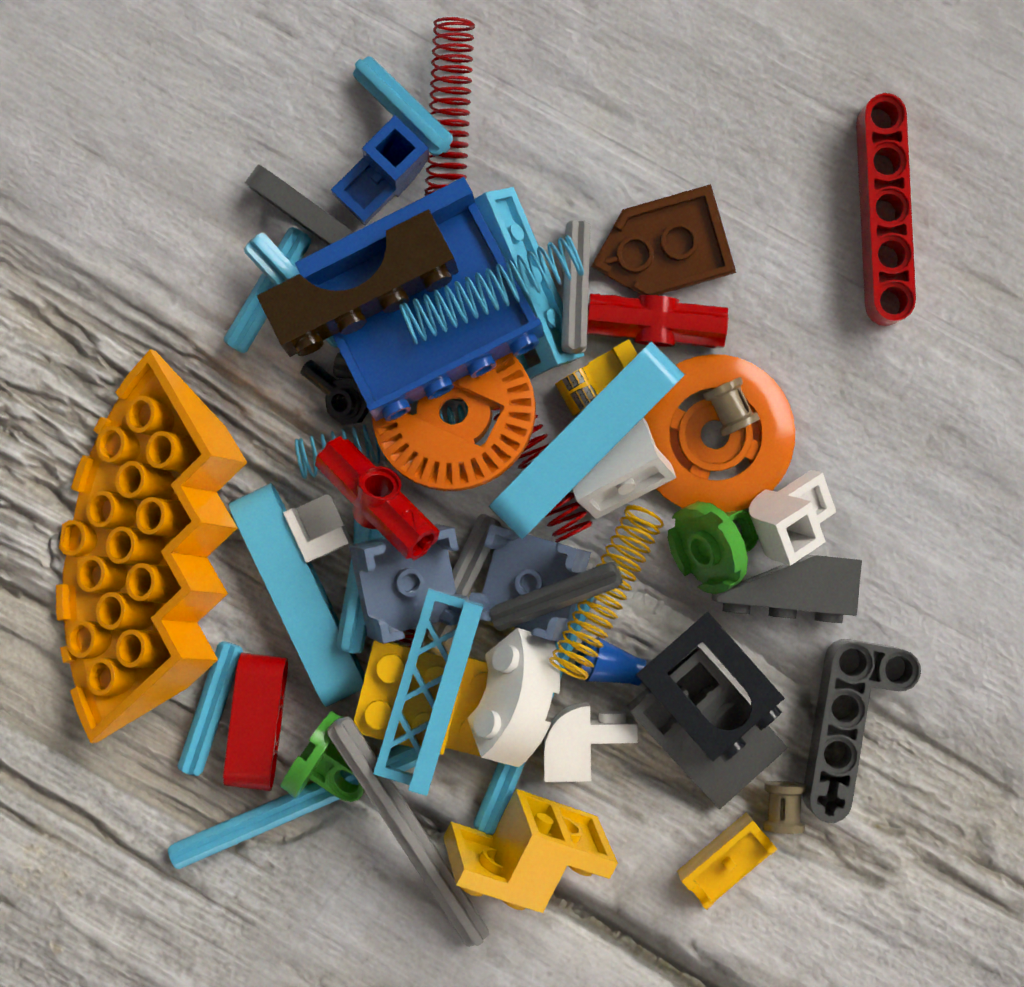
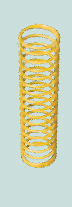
M628 505L624 510L625 517L619 519L621 526L615 528L616 535L610 537L611 544L605 547L607 554L601 556L602 563L597 564L596 567L605 564L604 557L609 556L616 563L624 567L618 566L620 571L632 577L621 574L622 578L634 582L637 579L628 570L634 572L642 570L638 564L630 559L640 563L646 562L645 557L639 552H651L650 548L644 543L654 544L656 542L648 533L652 535L660 534L658 528H662L664 524L659 516L648 509L636 505ZM629 510L647 513L656 518L661 525H654L640 519ZM624 519H628L633 525H635L639 529L631 526H625L622 521ZM635 521H638L646 526H649L657 532L648 530L637 524ZM620 528H623L628 534H630L634 538L625 535H620L618 533V530ZM630 530H633V531H636V532H638V533H640V534H643L644 536L648 537V538H649L650 540H652V541H648V540H646V539H643V538L637 536L636 534H634L633 532H631ZM619 538L631 548L615 544L613 539ZM625 539L630 540V541H633V542H635V543L641 545V546L644 547L646 550L640 549V548H638V547L632 545L631 543H629V542L626 541ZM610 547H614L617 551H619L621 554L630 559H627L623 556H619L616 554H611L608 549ZM621 549H624V550H627V551H629V552H631V553H634L635 555L639 556L641 559L635 558V557H633V556L627 554L626 552H624V551L621 550ZM618 559H621V560H623V561H626V562L632 564V565L635 566L637 569L632 568V567H630V566H628V565L622 563V562L619 561ZM622 580V584L627 587L621 585L618 587L626 591L632 590V587L624 580ZM616 588L612 591L621 596L610 591L605 592L619 600H627V596ZM599 594L594 596L598 601L613 609H623L619 602L606 595ZM601 598H604V599H606V600H608V601H610V602L616 604L617 606L612 605V604L606 602L605 600H603V599H601ZM587 599L577 603L579 611L572 613L574 620L567 622L569 630L562 632L565 640L557 642L560 649L554 650L552 652L554 657L549 658L550 663L554 667L582 680L587 679L589 674L571 662L558 658L555 653H564L586 667H594L593 663L583 656L565 650L561 643H569L572 647L590 657L596 658L599 655L593 649L569 640L565 634L572 633L584 642L597 648L604 646L599 640L585 633L573 630L570 624L576 623L600 638H608V635L596 626L579 621L575 614H583L592 622L607 629L613 628V625L598 615L583 611L580 605L587 604L599 614L610 619L618 618L612 610L589 602ZM598 608L610 613L611 615L599 610ZM594 618H596V619H598V620H600V621H602V622H604V623H606V624H603V623H601V622L595 620ZM553 660L558 661L562 666H564L572 672H569L566 669L560 667Z

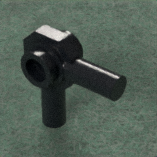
M313 360L306 362L300 374L326 394L327 413L343 426L362 423L369 410L354 378L336 380Z

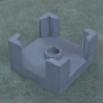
M435 524L440 530L437 542L429 548L425 555L415 561L411 558L406 559L385 537L349 545L367 636L383 644L405 638L402 631L417 628L429 588L469 600L467 596L456 593L448 550H459L455 527ZM435 601L430 621L432 624L441 622L450 626L457 625L462 609Z
M490 524L484 546L494 549L482 593L471 592L469 600L484 605L480 617L481 620L492 621L490 609L495 605L586 571L591 552L529 534L521 539L511 529ZM577 603L514 627L530 631L531 635L550 641L565 640L562 632L569 630L567 622L573 619L572 613L575 611Z

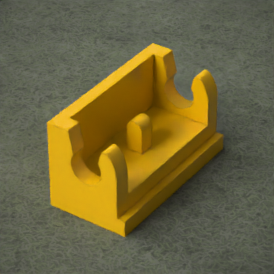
M745 812L677 870L681 882L689 891L695 894L702 906L708 910L717 899L778 849L749 814Z

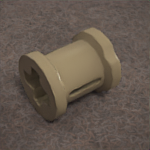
M741 377L703 394L706 401L712 402L721 421L722 428L720 432L722 437L760 420L758 413L751 411L741 390V385L743 384Z
M790 781L765 782L764 790L769 792L768 820L763 822V830L780 834L804 833L805 824L800 822L801 795L806 793V784ZM784 798H785V816H784Z

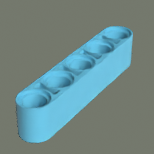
M650 342L488 507L523 539L685 374L653 342Z
M270 483L230 502L229 508L235 523L324 706L328 707L360 692L365 677L364 671L356 654L342 652L336 648L340 621L312 562L306 563L284 516L283 512L287 510L276 488Z

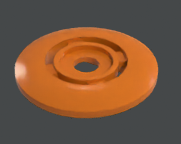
M513 353L496 360L497 365L484 375L471 378L470 374L458 379L453 382L454 387L452 390L438 398L430 400L425 396L419 399L416 409L417 414L411 415L409 411L392 421H386L385 418L375 421L372 416L373 430L377 443L394 469L418 485L440 491L473 489L487 484L507 471L526 448L532 435L536 418V402L532 384L523 365ZM450 399H460L468 406L466 418L458 424L445 423L440 416L441 407ZM500 408L499 418L487 441L481 446L477 445L476 443L484 437L491 425L493 410Z
M720 354L701 355L683 360L676 364V366L685 375L644 416L656 447L670 461L677 477L656 488V490L664 498L681 508L700 501L711 503L725 513L747 509L753 499L765 489L774 490L790 465L795 447V424L790 404L775 380L751 362L738 357ZM741 377L743 381L741 390L751 411L757 412L760 420L730 433L728 441L723 447L718 449L709 448L701 439V430L709 421H720L712 402L703 399L692 405L686 412L678 407L685 399L697 392L717 388ZM744 458H747L750 462L742 472L731 478L708 480L711 471H722L732 468Z

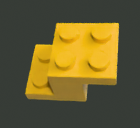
M376 640L373 641L354 717V723L362 735L381 740L384 739L411 647L393 642L383 644ZM431 648L419 655L416 667L424 682L428 683L443 674L446 662L439 649ZM468 657L440 751L441 755H444L445 748L480 756L467 718L477 708L485 692L488 676L487 661ZM414 675L408 693L420 687ZM440 683L429 688L434 700L436 699ZM422 692L405 701L402 712L411 729H414L429 721L432 708ZM400 721L395 738L406 733ZM426 729L415 735L420 746H422ZM407 739L399 743L401 745L413 747L410 739Z
M516 788L493 835L451 821L443 836L456 886H459L464 892L479 897L484 894L500 899L511 908L517 910L528 908L543 913L567 865L573 871L583 876L595 874L610 879L618 864L598 816Z

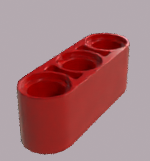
M241 652L235 675L223 775L224 786L264 791L272 790L286 692L288 658Z

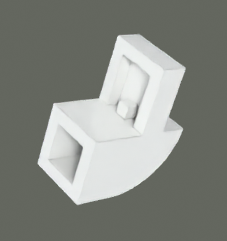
M815 470L808 471L778 492L765 489L753 499L749 506V514L764 554L772 560L790 566L826 542L820 523L836 513L823 472Z
M588 701L575 703L560 711L551 721L544 737V782L591 781V744L638 743V726L635 719H627L626 712L605 711L599 712V720H590V704Z

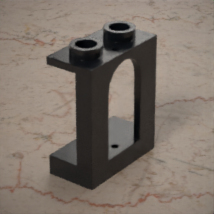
M706 612L635 675L712 762L719 756L724 762H727L746 745V742L741 737L754 725L762 731L782 713L777 705L785 699L709 612ZM701 642L707 646L750 697L752 707L750 716L734 730L719 729L710 723L667 674Z

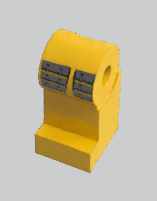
M629 339L555 383L572 416L581 413L638 355Z

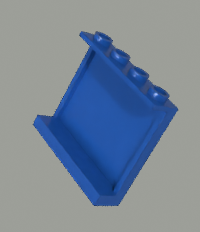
M465 177L295 262L300 275L317 287L334 291L357 287L370 279L380 267L386 251V230L429 209L455 259L459 271L452 275L451 282L447 284L458 304L459 300L455 290V281L461 284L470 300L465 277L471 279L478 293L479 290L475 279L476 272L480 273L488 288L486 268L493 272L498 283L496 264H500L509 277L506 260L475 203L473 192ZM500 271L510 303L509 306H506L490 276L499 305L498 311L494 308L480 281L489 314L486 315L470 286L479 316L478 319L474 318L460 291L468 323L466 324L450 297L458 327L455 328L440 302L448 328L447 332L443 331L430 307L437 330L436 337L431 333L421 312V319L427 335L426 341L421 338L410 318L418 344L414 343L400 309L391 313L381 311L367 318V323L353 333L342 335L339 332L333 335L367 404L366 406L375 421L385 418L386 421L395 420L411 410V403L425 396L430 400L438 398L452 390L454 387L453 382L468 374H470L471 378L484 375L497 365L496 360L511 352L514 356L525 354L539 344L538 339L544 336L542 322L539 318H536L513 273L512 276L520 297L519 302L516 301L506 279ZM444 287L438 289V292L449 309ZM425 289L409 297L410 301L407 305L410 308L419 327L420 324L414 308L413 299L415 298L419 301L421 307L423 308L430 322L423 296L424 294L428 295L438 315L440 316L434 297V291L427 292V290Z

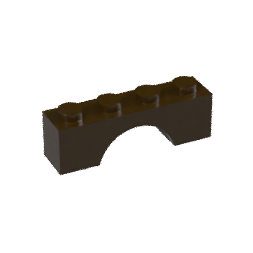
M428 209L386 230V251L383 261L375 274L361 285L347 290H327L315 286L298 274L257 295V298L280 345L289 357L295 354L306 356L319 350L324 345L323 340L339 332L342 335L353 333L367 323V318L381 311L384 313L397 311L400 309V304H408L410 301L409 297L425 289L427 292L441 289L450 283L452 275L459 271L455 259Z

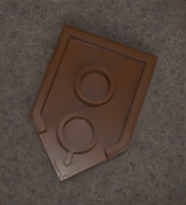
M711 184L623 209L591 268L640 295H661L735 274V265Z

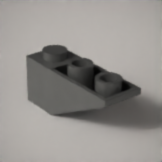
M806 555L791 566L787 564L780 565L741 581L725 592L712 594V600L723 603L722 611L750 614L751 606L769 607L768 616L796 619L797 610L815 612V621L842 623L843 615L857 616L862 560Z

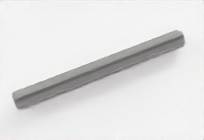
M348 716L335 720L328 727L327 735L465 945L468 947L481 945L483 940L489 935V929L465 892L459 886H456L452 872L393 781L373 774L378 758L354 721Z

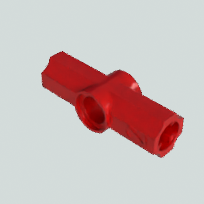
M590 294L587 335L634 339V343L648 345L650 342H653L658 347H674L675 344H685L696 347L724 348L728 330V308L679 303L680 300L677 298L659 295H640L638 298H628L617 295Z
M339 436L327 442L325 448L316 456L315 466L353 504L352 513L356 522L365 528L377 529L406 559L411 558L415 561L425 555L429 548L437 542L440 530L400 491L401 480L398 475L389 468L375 466L349 439H343Z

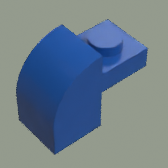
M396 115L362 147L363 158L331 189L332 194L364 226L395 195L399 197L420 173L429 158V147Z

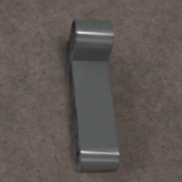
M840 639L828 647L824 658L804 780L806 793L803 794V801L806 807L819 820L827 823H836L843 820L849 814L853 802L871 687L891 691H906L913 688L921 676V665L917 657L911 652L894 646L852 639ZM855 649L859 654V665L854 671L844 673L839 666V659L844 651ZM900 656L905 664L904 673L899 679L890 681L887 678L885 667L891 658ZM841 695H848L852 701L851 712L846 717L835 718L832 713L833 701ZM834 741L843 742L845 747L843 758L835 764L826 763L824 759L826 747ZM821 771H824L833 776H841V778L837 780L831 776L829 781L820 774ZM829 789L837 797L835 801H828L825 808L817 799L819 795H827Z

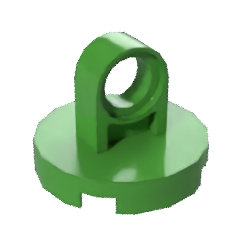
M700 501L675 512L672 516V519H675V527L668 530L667 538L671 554L682 574L687 576L692 573L697 580L702 582L697 588L711 594L725 592L739 584L747 572V552L756 546L759 539L749 512L739 510L725 513L711 503ZM734 520L739 522L742 529V536L737 526L733 522Z
M331 711L310 737V742L301 756H297L288 770L280 787L286 790L292 797H298L310 780L343 801H357L365 793L360 783L358 785L351 784L340 774V770H344L354 775L327 735L328 727L335 720L344 718L343 715L339 716L334 711Z

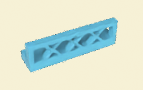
M514 187L485 192L474 199L506 261L507 259L511 260L519 272L517 255L522 256L529 267L527 252L531 251L539 262L537 254L538 243ZM542 253L543 264L551 285L550 289L547 288L537 265L531 257L533 269L541 290L540 293H537L531 278L520 261L530 292V298L526 296L515 272L510 266L536 318L541 320L544 336L538 339L539 344L535 347L541 363L529 368L524 354L515 356L523 365L529 379L585 356L584 353L568 354L561 349L563 303Z
M428 589L374 769V775L410 785L408 791L427 796L484 607L483 604ZM435 601L462 609L457 628L441 637L438 636L430 621ZM428 629L434 641L422 647L426 630ZM454 636L448 655L442 642ZM437 646L446 662L444 672L441 676L425 683L416 667L417 660L420 654ZM414 675L420 687L408 693ZM440 683L436 699L434 700L429 688ZM423 692L432 708L430 719L411 729L402 712L405 701ZM400 721L406 733L395 738ZM426 729L422 746H420L415 735ZM407 739H410L418 754L413 774L386 766L391 748Z

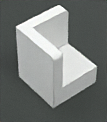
M324 495L298 508H291L283 512L306 563L313 562L353 543L330 495Z

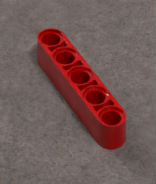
M882 93L870 99L857 116L856 135L865 309L871 321L878 325L889 326L905 319L912 313L916 303L907 111L905 104L899 97L890 93ZM878 109L886 112L891 120L890 128L885 129L876 126L872 121V110ZM884 155L889 158L893 165V173L884 175L878 172L874 167V156ZM883 200L892 204L895 209L894 221H884L878 216L876 212L877 201ZM881 246H888L896 252L898 258L896 267L889 268L880 262L878 250ZM883 292H891L899 299L900 308L897 314H889L881 307L880 298Z

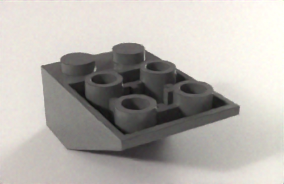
M698 646L667 672L709 722L717 728L734 730L750 716L752 709L750 703ZM646 688L627 705L631 714L719 810L788 749L769 725L762 731L754 725L741 737L746 742V745L727 762H724L720 756L712 762L649 689Z

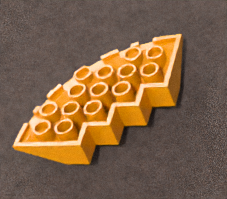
M151 349L129 372L115 392L119 398L108 417H100L93 430L98 435L89 456L82 455L71 486L72 490L79 492L74 518L64 524L62 523L59 549L66 555L62 573V584L56 585L57 621H64L66 646L60 647L63 663H70L75 688L71 689L70 693L90 743L101 741L184 691L218 661L198 622L228 593L207 557L238 529L217 492L247 464V461L227 427L156 351Z

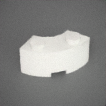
M517 627L485 654L488 666L486 689L479 705L467 718L481 758L519 768L542 742L551 722L545 720L553 693L559 694L560 670L554 667L549 658L554 657L552 652L557 649L554 641L531 635L530 631ZM553 660L557 665L560 666V663L558 661Z

